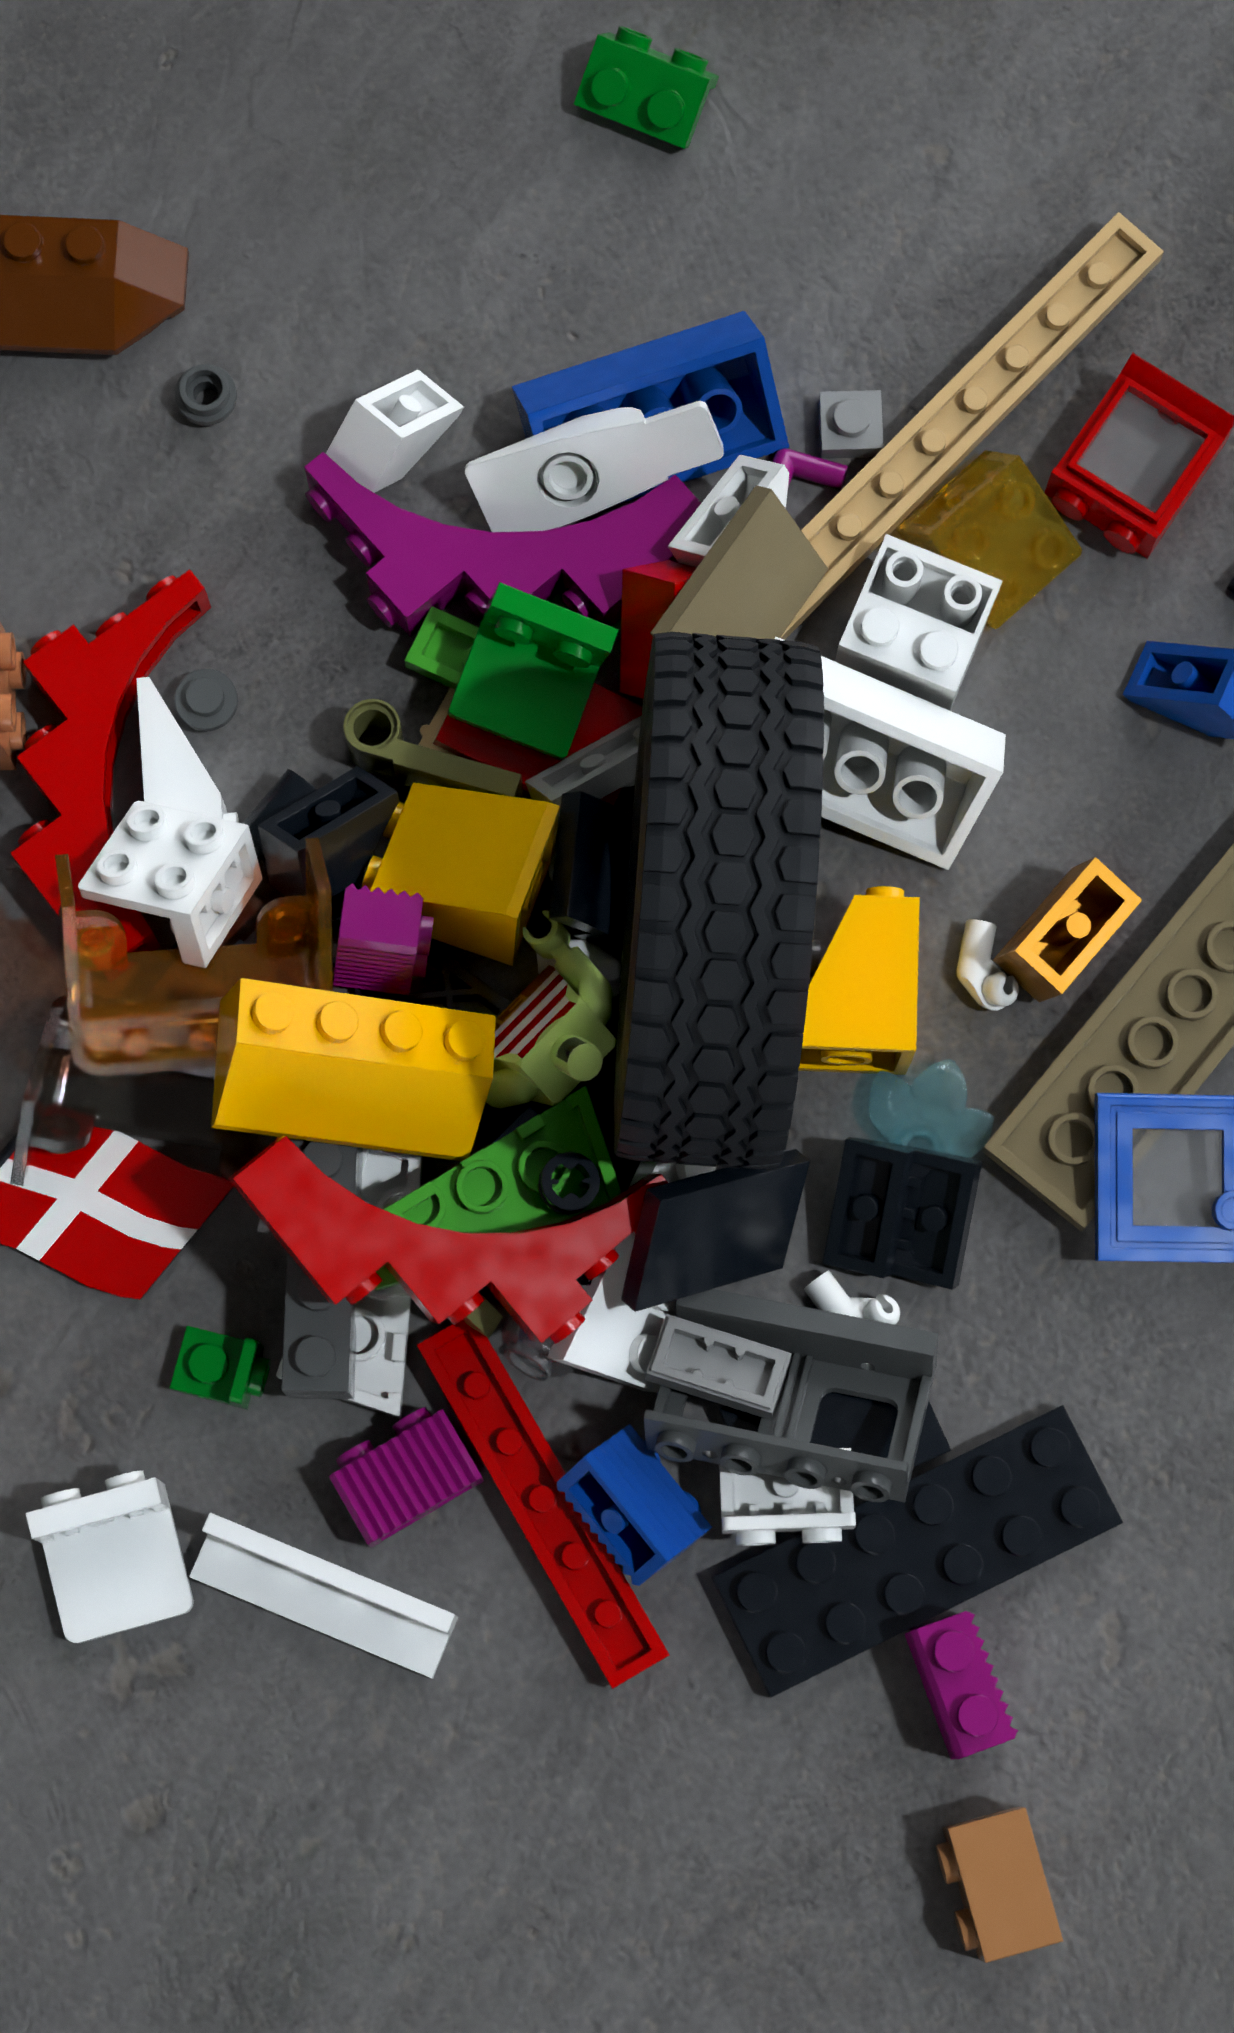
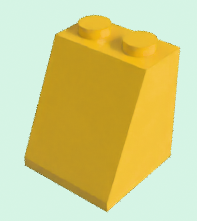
M413 783L405 803H398L384 830L383 836L390 838L384 857L381 858L373 855L367 867L362 887L366 885L371 892L379 887L384 894L393 889L397 895L405 890L410 897L418 892L423 898L421 915L434 917L432 939L513 966L524 937L523 927L527 929L555 851L560 806L546 801Z
M890 886L871 887L866 889V895H854L809 984L801 1060L798 1071L906 1075L915 1055L917 1042L920 897H904L903 889Z

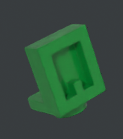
M186 1326L170 1389L175 1392L247 1410L251 1395L261 1397L264 1392L271 1359L262 1357L264 1346L258 1340L247 1337L243 1340Z

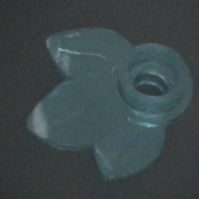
M946 1059L929 1066L915 1078L912 1085H909L892 1073L883 1070L879 1071L869 1093L868 1111L870 1121L889 1143L908 1146L911 1140L921 1138L930 1144L931 1150L972 1158L987 1143L994 1122V1116L988 1112L975 1108H966V1081L955 1061L951 1059Z

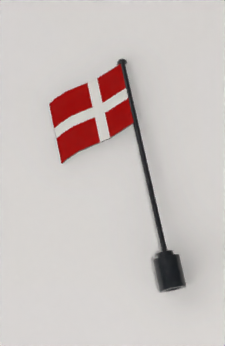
M290 769L286 770L242 823L249 825L258 863L265 867L266 863L258 825L317 790L308 781ZM177 941L0 1152V1244L17 1249L90 1288L122 1298L142 1300L228 1196L234 1186L228 1178L189 1168L116 1129L53 1110V1108L181 957Z

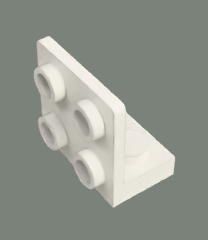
M136 801L132 804L81 879L78 888L81 897L170 918V928L175 935L182 962L206 968L263 878L249 825L144 801Z

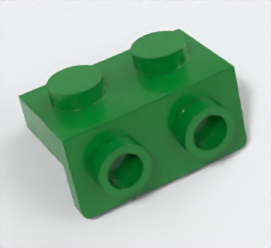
M623 26L618 27L616 34H598L573 105L680 148H689L709 90L716 87L719 79L718 75L706 71L708 60L674 48L672 57L650 48L653 40L651 37Z

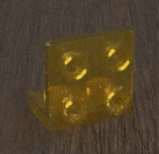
M988 450L981 453L896 528L903 540L1003 580L986 622V626L992 629H998L1082 554V548L1019 455Z

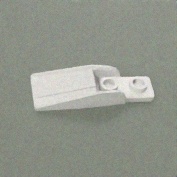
M696 401L648 418L644 417L640 409L624 407L580 416L472 460L465 466V475L491 532L545 531L586 518L667 481L668 476L719 460L723 457L724 447L708 406L703 401Z

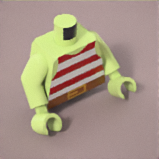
M543 910L542 913L548 919L549 911ZM548 919L552 924L551 931L547 936L539 939L534 938L523 927L522 931L525 940L537 954L546 959L555 958L556 963L554 967L548 965L496 1018L493 1080L486 1103L492 1107L501 1109L530 1101L551 1106L560 1103L581 1081L591 1080L597 1076L601 1070L603 1058L615 1047L617 1039L605 1027L613 1015L612 987L605 976L579 947L570 948V934L560 922Z

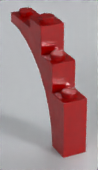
M190 569L178 578L176 576H168L159 581L147 593V601L128 615L121 612L110 617L98 628L95 634L96 638L90 643L86 641L73 624L62 633L56 630L42 637L32 647L30 651L31 656L23 661L34 683L63 718L64 722L57 727L48 725L35 732L24 745L25 751L19 754L17 758L26 774L54 808L59 817L51 823L48 820H43L31 826L21 835L18 840L20 846L13 850L11 855L109 984L158 949L160 944L140 911L82 898L78 884L114 832L111 814L114 765L126 719L138 697L136 678L148 677L174 641L212 608L205 587Z
M286 1135L279 1136L228 1178L329 1303L336 1305L346 1298L352 1306L360 1301L382 1282L381 1277L376 1271L385 1265L430 1322L440 1324L448 1317L453 1325L457 1324L483 1303L485 1299L479 1291L487 1286L531 1341L543 1343L550 1337L555 1344L569 1336L585 1321L586 1318L580 1311L593 1301L576 1279L584 1274L590 1281L604 1272L619 1258L620 1255L614 1248L631 1233L635 1232L636 1234L646 1189L668 1183L662 1174H648L607 1203L558 1223L514 1232L462 1233L417 1224L365 1202L325 1175Z

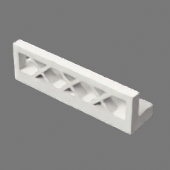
M209 1513L202 1529L207 1536L191 1571L190 1578L424 1676L434 1678L458 1619L455 1614L218 1515Z

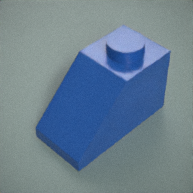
M1147 641L1123 692V696L1137 705L1210 737L1234 739V649Z

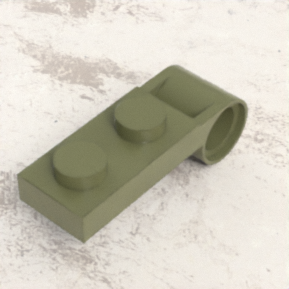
M379 699L362 700L352 706L345 716L343 724L344 734L351 759L356 766H359L366 772L396 780L397 784L403 785V790L408 794L413 783L518 798H523L524 796L521 774L404 741L398 713L385 701ZM381 727L390 732L389 737L379 745L369 746L359 741L361 734L369 728Z

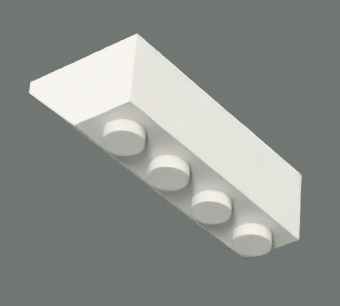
M775 636V638H774V639H778V640H780V641H785V640H783V639H781V638H778V637H776V636ZM821 656L824 684L821 817L949 870L1003 774L1006 734Z

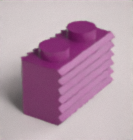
M353 883L345 888L333 985L409 995L412 976L425 978L434 917L421 915L423 898L418 892L410 897L405 890L397 895L393 889L384 894L379 887L371 892L366 885L358 890Z
M426 1407L420 1408L392 1426L397 1436L391 1438L386 1443L374 1449L370 1440H367L336 1458L335 1461L340 1470L332 1473L329 1478L370 1548L484 1482L483 1477L443 1409L431 1416Z
M968 1611L905 1633L907 1643L951 1760H958L1013 1740L1018 1732L1017 1729L1010 1726L1013 1717L1005 1713L1009 1704L1000 1700L1004 1691L996 1688L999 1678L990 1675L994 1665L986 1662L989 1653L981 1649L985 1640L976 1636L980 1627L972 1624L975 1614Z

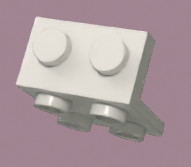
M142 1470L106 1479L107 1491L81 1497L79 1488L46 1495L40 1498L42 1509L26 1513L31 1538L43 1545L63 1632L66 1639L70 1642L83 1643L188 1613L193 1607L194 1599L165 1484L156 1477L145 1480Z

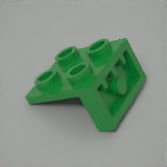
M499 582L488 602L448 708L449 717L557 760H563L568 755L599 668L611 653L619 629Z

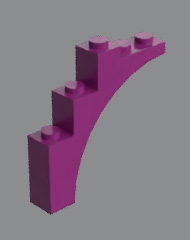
M324 452L304 467L310 489L305 493V496L312 507L325 521L330 522L336 518L350 533L345 538L347 544L362 563L367 567H370L374 562L377 563L366 572L371 593L366 598L368 604L388 627H392L397 622L410 637L421 628L432 606L443 610L466 590L468 593L464 596L467 605L482 621L488 602L499 582L546 601L551 599L561 589H564L565 592L561 596L569 610L612 626L621 619L622 569L666 560L678 562L668 548V545L701 504L687 486L674 475L637 501L591 521L545 531L488 532L445 525L401 509L360 485Z

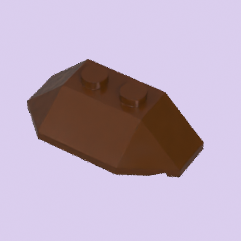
M0 215V350L118 355L151 333L167 318L170 317L172 319L185 310L189 261L188 248L120 220Z

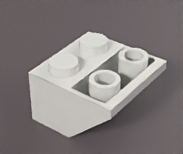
M886 534L839 642L835 662L950 711L1003 580Z

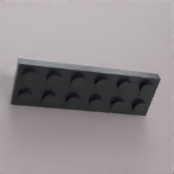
M1064 1405L911 1479L905 1503L888 1499L884 1502L866 1501L854 1507L856 1527L854 1529L842 1530V1542L802 1543L801 1533L712 1577V1580L771 1698L1122 1524L1123 1521Z

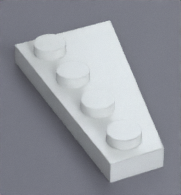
M363 1148L361 1199L384 1210L421 1187L424 1156ZM400 1284L376 1292L374 1289L355 1303L356 1362L354 1400L342 1399L401 1419L411 1308V1297ZM283 1357L276 1374L279 1379H282Z
M653 1160L641 1161L629 1187L648 1174H662L670 1183L715 1171L716 1167L676 1164V1162L657 1163L653 1162ZM633 1232L614 1248L620 1255L619 1258L604 1272L595 1277L591 1285H581L593 1300L580 1311L586 1319L569 1336L556 1344L554 1343L547 1358L642 1391L658 1393L660 1385L646 1381V1372L666 1314L676 1317L675 1305L677 1300L636 1312L621 1300L636 1235Z

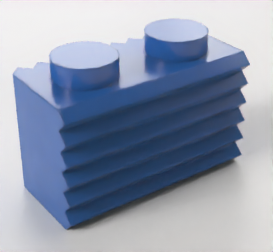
M630 1424L593 1451H590L557 1481V1490L565 1492V1500L573 1503L575 1512L581 1513L582 1522L590 1524V1532L598 1534V1542L606 1544L607 1553L615 1556V1563L623 1565V1574L631 1576L633 1585H642L685 1552L712 1528L701 1514L698 1501L690 1493L682 1490L662 1465L659 1454L656 1451L646 1450V1441L638 1435Z

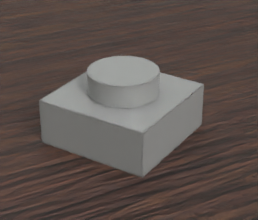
M881 390L819 392L821 458L875 457L884 448Z

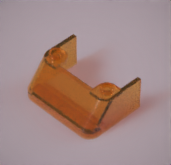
M305 838L306 895L280 897L266 904L256 919V943L220 946L206 968L183 963L179 949L127 953L125 929L114 915L101 910L75 911L69 855H55L70 1053L74 1063L84 1072L96 1076L212 1068L216 1064L220 1000L240 978L333 991L331 885L319 838Z

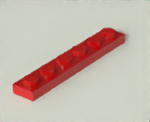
M461 1320L457 1324H452L417 1344L421 1355L611 1688H616L670 1656L620 1567L615 1563L613 1555L607 1553L606 1544L598 1542V1534L590 1532L589 1523L582 1522L581 1513L575 1512L573 1503L565 1500V1492L557 1490V1481L566 1473L489 1339Z

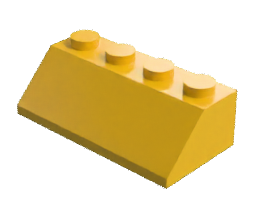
M240 978L220 1000L211 1128L276 1137L286 1135L291 1139L463 1161L470 1157L493 1080L496 1016Z

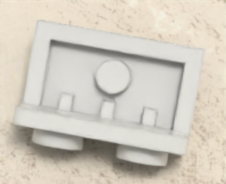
M839 1448L851 1451V1448ZM719 1465L722 1534H736L737 1546L776 1544L775 1532L802 1531V1543L842 1542V1530L854 1529L856 1527V1512H854L853 1493L851 1491L826 1486L807 1489L796 1486L783 1477L758 1472L754 1475H739Z

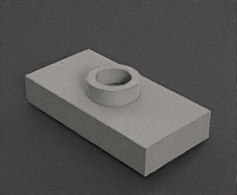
M666 1314L646 1372V1381L771 1420L792 1353Z

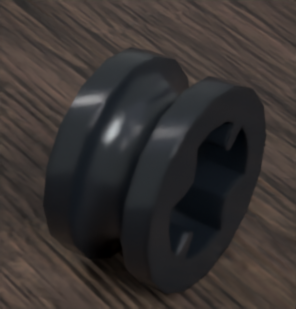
M569 1151L560 1153L548 1161L539 1174L537 1187L540 1198L549 1209L556 1213L570 1215L579 1213L594 1200L599 1192L600 1177L598 1169L591 1159L581 1153ZM557 1168L565 1174L571 1172L574 1168L579 1170L585 1178L578 1185L579 1187L586 1188L583 1197L579 1198L573 1193L566 1195L563 1199L559 1197L553 1190L559 1183V1180L551 1179L552 1173Z

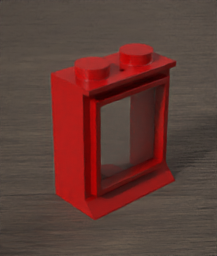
M1132 352L1115 382L1058 465L1052 470L1044 494L1052 498L1053 506L1063 515L1076 521L1085 519L1104 531V537L1115 548L1128 554H1133L1136 551L1148 559L1225 446L1234 427V415Z

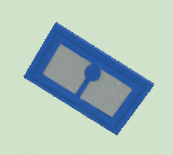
M1095 1093V1261L1234 1263V1095Z

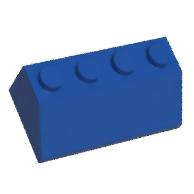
M745 311L512 386L525 438L580 416L606 410L633 407L640 409L644 417L648 418L696 401L705 402L723 443L724 454L719 460L674 474L682 482L729 468L739 455L759 458L784 448H790L765 338ZM657 486L650 488L625 501L644 496Z

